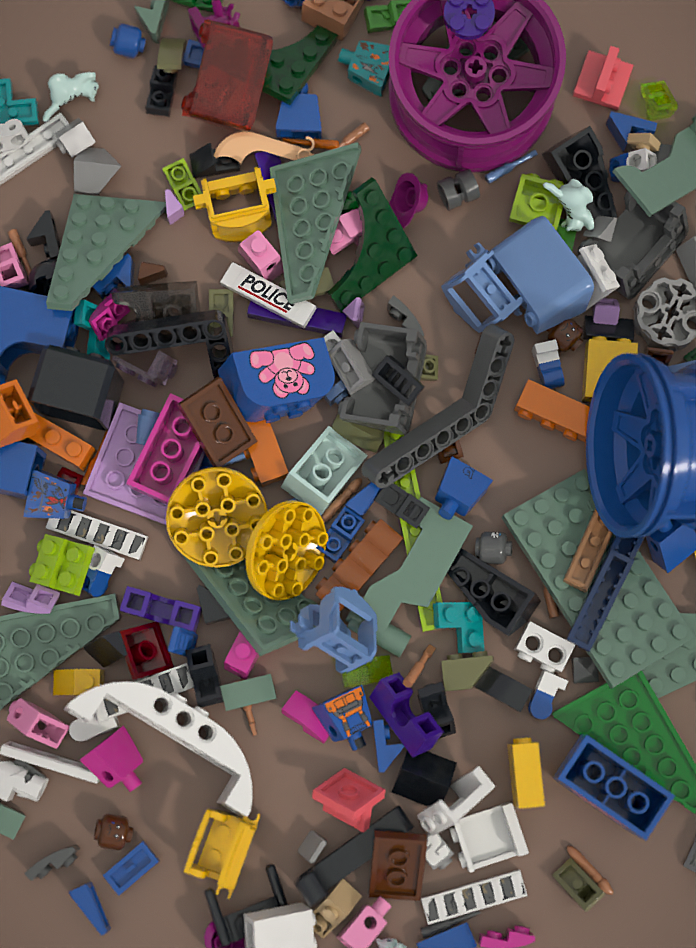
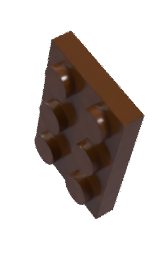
M221 377L215 378L177 404L213 467H222L258 442Z
M375 831L369 897L420 901L428 843L427 834Z

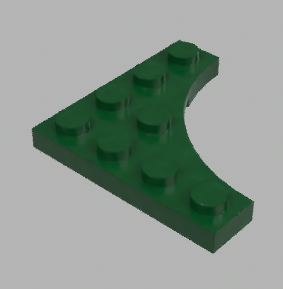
M317 25L301 40L275 50L248 51L219 43L208 57V65L212 64L231 77L291 105L336 44L338 35Z
M372 177L352 191L358 205L360 220H362L363 226L362 236L359 237L355 253L357 257L351 269H347L342 278L327 291L337 310L341 313L356 297L363 298L418 256L380 186Z

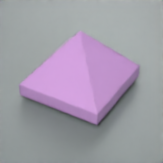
M358 297L343 310L357 328H359L360 322H362L365 307L361 298Z

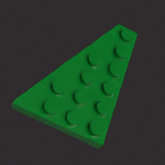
M642 671L610 689L607 683H604L552 712L555 719L571 728L577 734L588 735L672 793L675 796L673 800L696 814V764Z

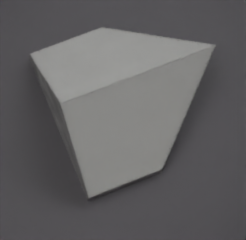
M91 147L84 149L74 159V192L99 196V192L119 170L121 165L105 149Z

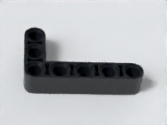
M219 310L115 325L109 329L105 340V348L112 355H125L206 342L214 379L219 377L218 369L234 353L227 318ZM212 322H217L221 326L214 328L211 327L209 324ZM192 326L196 330L188 331L185 329V327ZM168 330L172 334L164 335L160 331ZM144 334L147 338L140 339L136 335ZM112 338H120L123 342H114ZM223 345L225 349L218 350L214 346Z
M398 805L372 823L370 828L364 833H358L296 878L295 886L308 905H314L329 894L330 888L372 858L375 831L407 833L414 828V825L401 806Z

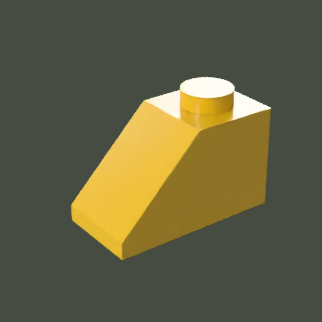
M54 670L53 695H81L95 687L104 685L105 670Z

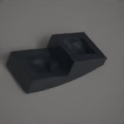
M394 483L386 488H382L374 499L378 504L416 529L430 509L426 504Z
M491 667L487 669L475 685L476 689L518 712L522 711L532 692L531 688Z

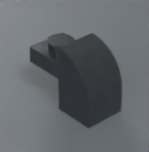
M208 644L185 650L198 707L202 708L224 702L220 688L222 685L211 645Z
M443 683L428 684L418 689L417 697L422 714L427 712L431 714L443 730L440 738L456 733L454 718L447 703Z

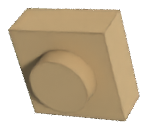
M629 133L627 143L635 151L646 148L651 152H659L661 142L652 133Z

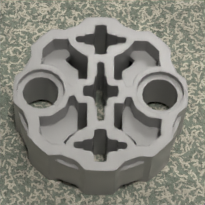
M661 278L653 281L651 286L641 292L633 306V323L636 334L646 341L648 347L673 350L674 352L686 348L696 338V329H690L687 325V321H693L696 324V290L693 288L692 283L681 278L678 280ZM677 290L682 292L681 297L677 296ZM647 300L651 302L653 308H645L642 301ZM673 306V310L671 312L672 318H670V320L666 323V320L668 318V311ZM658 332L662 334V336H661L662 339H661V340H659V339L657 338V337H658V334H657Z

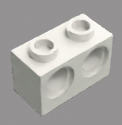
M528 622L514 650L519 652L517 655L519 658L529 663L533 659L541 664L540 668L554 674V672L560 673L563 671L575 645L532 622ZM528 637H534L538 641V647L535 651H531L526 647L525 642ZM552 648L560 652L561 657L557 663L552 662L548 657V652Z

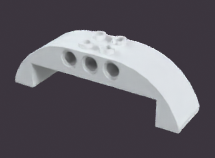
M116 682L95 687L79 695L63 709L87 723L92 719L103 699L106 698L232 775L216 803L238 816L247 817L249 815L252 804V781L249 767L241 749L221 726L208 718V712L198 706L191 708L186 705L187 700L177 693H173V695L168 694L156 687L143 683ZM155 700H159L163 705L161 713L154 709ZM178 713L184 716L185 722L183 726H179L176 722ZM200 727H203L206 731L204 739H201L198 735Z

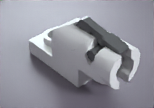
M18 759L13 762H0V799L6 802L11 801L15 793H17L16 796L31 799L35 802L39 801L49 781L47 776L29 763Z

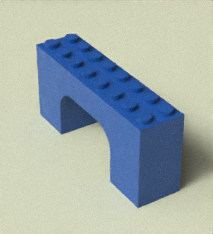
M0 286V385L6 383L12 363L20 356L30 353L41 354L42 349L48 345L66 348V346L75 347L80 328L74 324L75 309L73 311L47 309L46 301L48 296ZM19 441L1 447L0 494L27 500L32 471L43 470L47 454L37 445Z

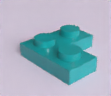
M0 79V124H5L11 119L20 120L23 126L39 124L36 98L13 100L11 79Z
M80 300V304L75 308L74 324L89 330L87 354L96 353L104 356V359L110 360V353L105 348L106 338L103 341H99L88 321L98 305L86 300Z
M471 602L433 603L434 629L456 628L458 653L485 651L483 618Z

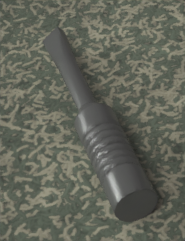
M480 911L452 920L446 919L420 928L422 936L427 938L451 929L454 924L468 920L480 914Z

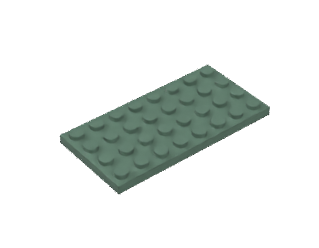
M586 469L503 514L501 517L571 628L615 536L612 534L586 593L563 582L595 510ZM639 550L591 651H587L610 689L695 638V635Z

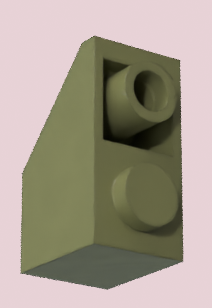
M487 651L473 652L471 658H462V654L447 655V660L441 661L445 691L472 689L494 662V656H488Z

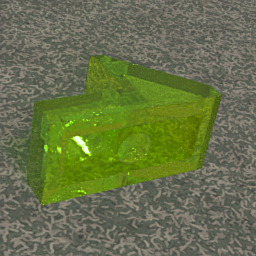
M664 80L641 84V94L647 103V120L669 118L678 109V104Z
M390 655L373 657V660L348 673H342L344 688L379 683L380 679L393 675Z

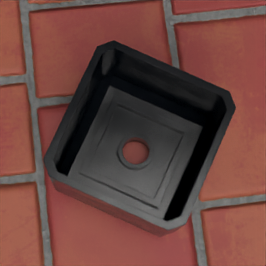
M48 345L42 349L27 400L40 414L108 432L117 409L124 380L112 361L104 359L105 357L102 355L81 353L80 350L68 346L62 348Z

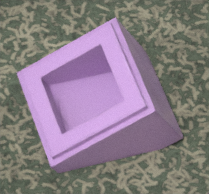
M167 189L165 190L167 218L171 225L184 216V210L174 194Z
M603 298L593 306L594 323L617 325L620 312L618 300Z

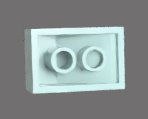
M328 426L288 473L281 488L298 501L311 505L322 515L368 455Z

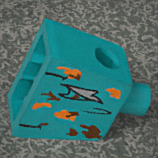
M361 40L355 52L342 48L338 62L349 66L348 79L381 97L390 75V45Z

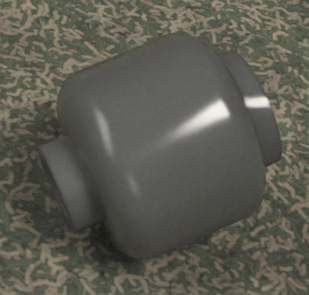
M486 531L476 538L475 555L481 561L487 564H503L507 556H512L513 544L512 541H508L504 532Z

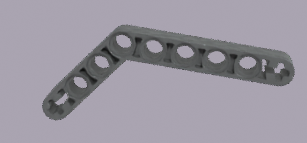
M495 324L488 325L482 332L462 398L369 458L362 466L363 476L377 487L386 488L486 422L490 418L514 345V336Z

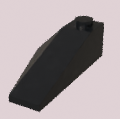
M588 126L560 141L542 153V156L557 180L565 185L571 179H576L582 186L587 187L592 192L593 202L588 203L586 208L590 211L593 221L597 216L617 218L613 195L610 193L607 180L609 176L607 170H605L602 157L604 155L603 148L591 126Z
M460 548L447 572L484 620L508 637L528 622L541 602L535 592Z

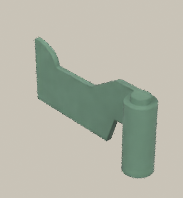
M696 115L692 118L693 123L674 137L668 158L644 172L633 166H620L612 171L649 217L696 189Z
M422 497L419 500L430 507V509L419 524L422 531L399 570L372 584L363 598L377 615V645L399 658L408 644L411 635L390 624L401 603L428 608L473 525L455 515L450 520L441 517L438 513L440 507ZM351 610L345 620L349 623L347 628L358 634V628L365 619Z

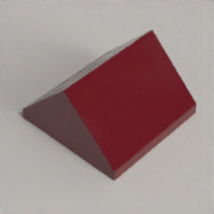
M152 622L119 631L127 651L125 659L133 681H139L174 668L159 622Z

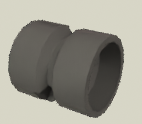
M470 169L456 173L454 179L449 176L437 181L439 195L447 210L461 206L462 201L468 203L480 198L479 186Z

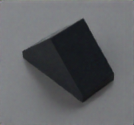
M199 585L197 593L205 624L210 625L231 619L211 592Z

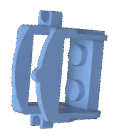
M478 242L474 244V247L477 249L476 254L471 249L466 252L467 256L471 259L465 265L466 268L452 276L441 288L452 305L454 312L480 333L488 325L505 320L512 312L516 316L522 315L519 306L521 305L526 309L527 304L520 294L512 296L485 261L495 252L493 250H485ZM465 280L493 315L481 323L452 288L453 286Z
M334 587L331 589V593L321 600L320 605L309 604L302 608L300 614H298V623L290 621V630L297 635L299 648L307 650L316 646L335 658L336 670L339 673H348L373 660L377 652V615L370 605L359 596L356 589L350 590L345 587ZM339 603L365 619L358 628V641L351 637V631L340 619Z

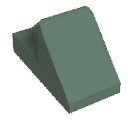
M151 0L150 9L134 7L138 19L154 43L159 44L170 0Z

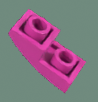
M114 290L108 295L88 320L99 341H103L107 337L109 329L112 326L118 325L117 322L130 312L121 292Z
M296 690L281 709L282 714L303 726L304 732L325 743L329 735L312 709L317 704Z
M515 925L514 929L507 928L505 938H502V933L487 930V934L480 933L478 944L480 947L517 948L535 942L536 936L529 932L530 928Z

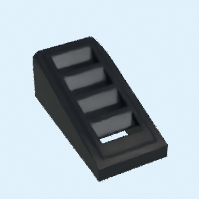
M386 355L372 374L373 377L407 406H411L425 388L417 378L391 355ZM393 367L394 371L387 377L386 374ZM398 373H400V378L394 384L392 382L393 379L396 377ZM405 378H406V379L408 380V382H407L406 385L403 387V389L400 390V389H399V386L402 384V382H403V381L405 380ZM413 384L416 388L409 395V397H407L405 393Z

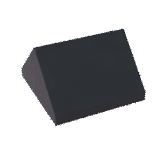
M407 750L391 792L427 807H430L439 800L444 801L457 763L428 751L412 757Z

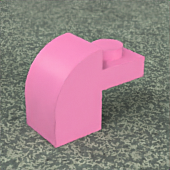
M359 209L349 211L340 216L330 247L333 255L353 242L358 246L359 237L362 236L363 229Z
M8 243L1 246L0 286L19 289L28 285L27 275L13 244Z

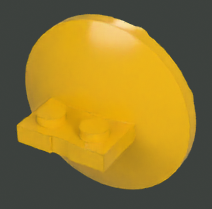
M210 467L190 474L177 485L167 505L166 525L174 546L187 559L207 567H226L246 559V551L251 534L258 521L268 510L263 494L249 477L230 468Z
M297 500L284 501L268 510L258 521L247 546L246 570L250 583L259 594L272 600H287L294 596H299L313 581L318 571L323 568L325 554L316 549V547L322 546L324 551L326 550L328 534L326 533L321 515L314 507Z

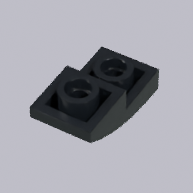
M154 65L150 79V92L145 107L146 114L170 116L178 72L166 73L163 69H157V65Z

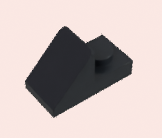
M211 143L204 145L189 155L193 178L240 171V165L237 160L231 157L222 156L215 158L216 148L212 149Z
M50 210L44 211L26 240L30 246L43 244L46 257L57 260L60 242L54 217Z

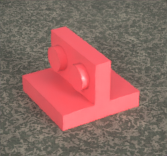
M610 46L607 56L589 50L573 96L618 111L633 65L617 58L619 48Z
M343 768L313 789L312 798L323 804V811L364 833L370 828L372 807L384 799L385 789Z

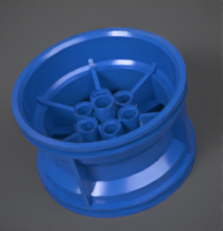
M625 353L613 358L604 368L598 379L587 421V474L596 510L604 525L616 536L623 538L645 537L655 530L662 528L670 519H674L696 531V362L680 369L676 373H672L663 363L656 361L649 355Z

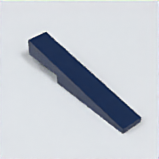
M614 536L566 638L567 641L588 652L591 651L634 563V558L644 537L623 538Z

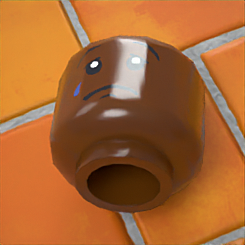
M572 318L546 330L549 332L547 336L548 341L556 340L560 352H566L569 349L574 352L583 342L580 338L583 334V329Z
M105 814L102 819H97L94 840H97L101 848L121 850L126 842H131L133 827H129V821L124 816Z

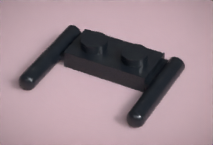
M269 864L265 868L274 897L224 917L214 889L208 888L205 890L204 894L221 946L245 938L244 914L288 905L274 864Z

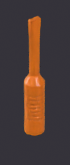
M313 138L315 142L314 148L330 150L339 148V141ZM282 139L283 142L289 144L312 146L310 140Z
M105 431L95 457L91 459L87 471L81 482V485L85 487L92 472V469L94 467V464L96 462V459L98 457V454L100 452V449L103 445L105 437L107 435V431Z

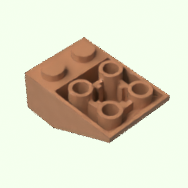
M304 0L302 3L301 21L313 27L319 25L337 34L338 39L343 41L353 25L364 0Z

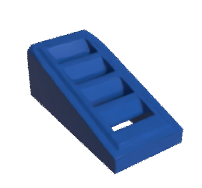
M371 482L345 504V507L363 518L382 488L377 487Z
M173 627L168 646L169 652L186 657L185 650L196 647L198 634L180 627Z
M91 881L69 891L72 899L101 935L110 931V924Z

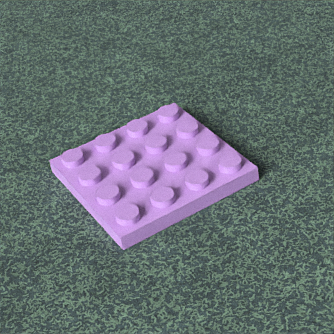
M119 402L83 494L166 525L167 505L131 489L126 484L145 445L136 443L138 414H141L142 410ZM204 450L195 466L193 473L198 471L201 467L203 458L205 456Z

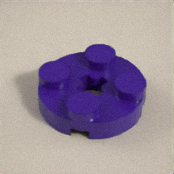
M447 0L445 3V25L458 38L465 40L477 39L490 29L494 21L495 7L492 0ZM472 8L476 14H473L471 19H467V15L462 14V11Z

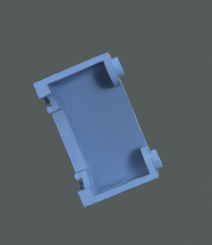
M539 216L531 220L491 249L495 253L485 261L495 275L503 271L527 304L524 314L525 322L529 327L533 328L536 334L586 311L594 291L593 280L546 217Z

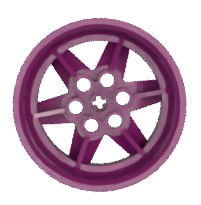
M411 0L396 22L389 47V101L394 121L403 138L426 160L437 166L457 172L470 169L472 173L491 171L506 163H512L523 156L534 146L547 127L565 73L566 48L564 37L551 8L544 0H492L495 7L494 22L496 23L484 36L473 40H465L455 36V33L445 25L444 7L447 0ZM467 8L465 11H462V14H466L467 19H471L472 15L476 14V12L472 8ZM445 25L449 43L448 49L422 45L434 31ZM519 37L530 50L535 64L507 58ZM462 49H469L472 54L463 56L460 51ZM486 53H493L496 58L488 60L484 55ZM452 67L457 72L449 75L444 72V69ZM411 72L424 74L443 83L426 107L422 105L417 97L412 83ZM501 75L505 80L497 83L492 77ZM460 89L465 95L463 97H456L452 92ZM505 91H529L535 93L525 110L509 122L501 93ZM484 93L488 95L489 99L487 101H480L476 96ZM471 105L486 131H462L449 127L444 123L463 107Z

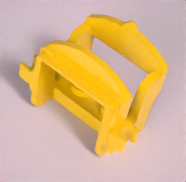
M254 167L255 172L207 182L206 178L201 180L203 194L193 196L196 210L207 208L215 239L226 242H242L257 230L263 234L272 226L267 194L277 192L274 178L263 180L261 169ZM258 189L262 205L215 215L211 199L223 200L233 194L240 193L241 195H246Z
M208 808L193 842L184 873L203 879L209 877L217 880L218 888L216 895L219 894L221 888H226L229 891L227 899H230L237 885L238 876L251 840L257 830L260 813L255 820H250L248 816L241 818L220 809ZM210 817L214 818L198 864L193 863Z

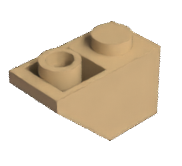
M344 879L313 910L316 919L313 932L317 933L322 939L348 916L362 897Z

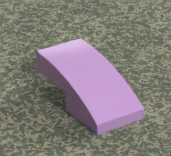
M12 582L2 598L1 605L28 613L48 614L51 613L60 596V592L36 584L34 589Z

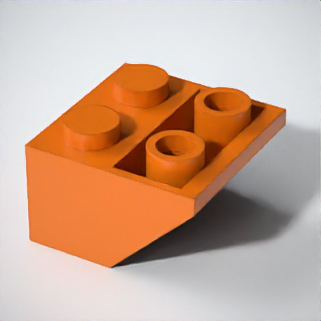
M17 379L0 385V448L34 436L37 431L38 420Z

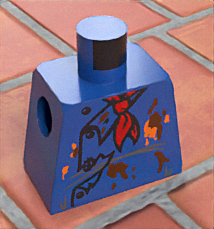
M33 470L23 517L69 518L72 509L82 512L85 510L87 497L75 495L76 483L44 470Z

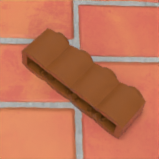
M382 519L377 523L373 520L364 530L367 535L361 542L356 539L349 547V556L345 560L340 558L332 567L334 573L330 578L323 577L315 588L318 591L315 595L322 600L331 593V589L334 587H345L350 590L356 589L359 592L403 541V537ZM339 603V610L341 613L345 606Z

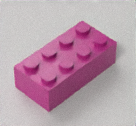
M171 393L126 483L131 489L168 505L171 494L177 485L193 473L203 452V448L177 406L184 399Z

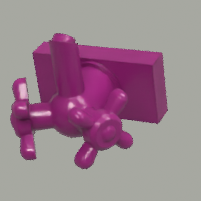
M212 0L214 15L207 17L202 16L197 7L187 9L192 31L204 51L213 49L212 35L228 30L226 40L230 41L233 34L243 32V28L239 26L238 22L240 13L235 12L232 17L233 3H230L228 7H222L221 0Z

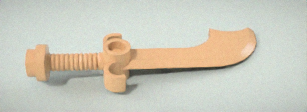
M237 132L226 137L218 145L214 157H231L242 164L243 159L249 153L265 151L291 160H297L315 155L310 152L314 148L315 142L311 137H306V139L312 142V146L309 149H305L257 133Z

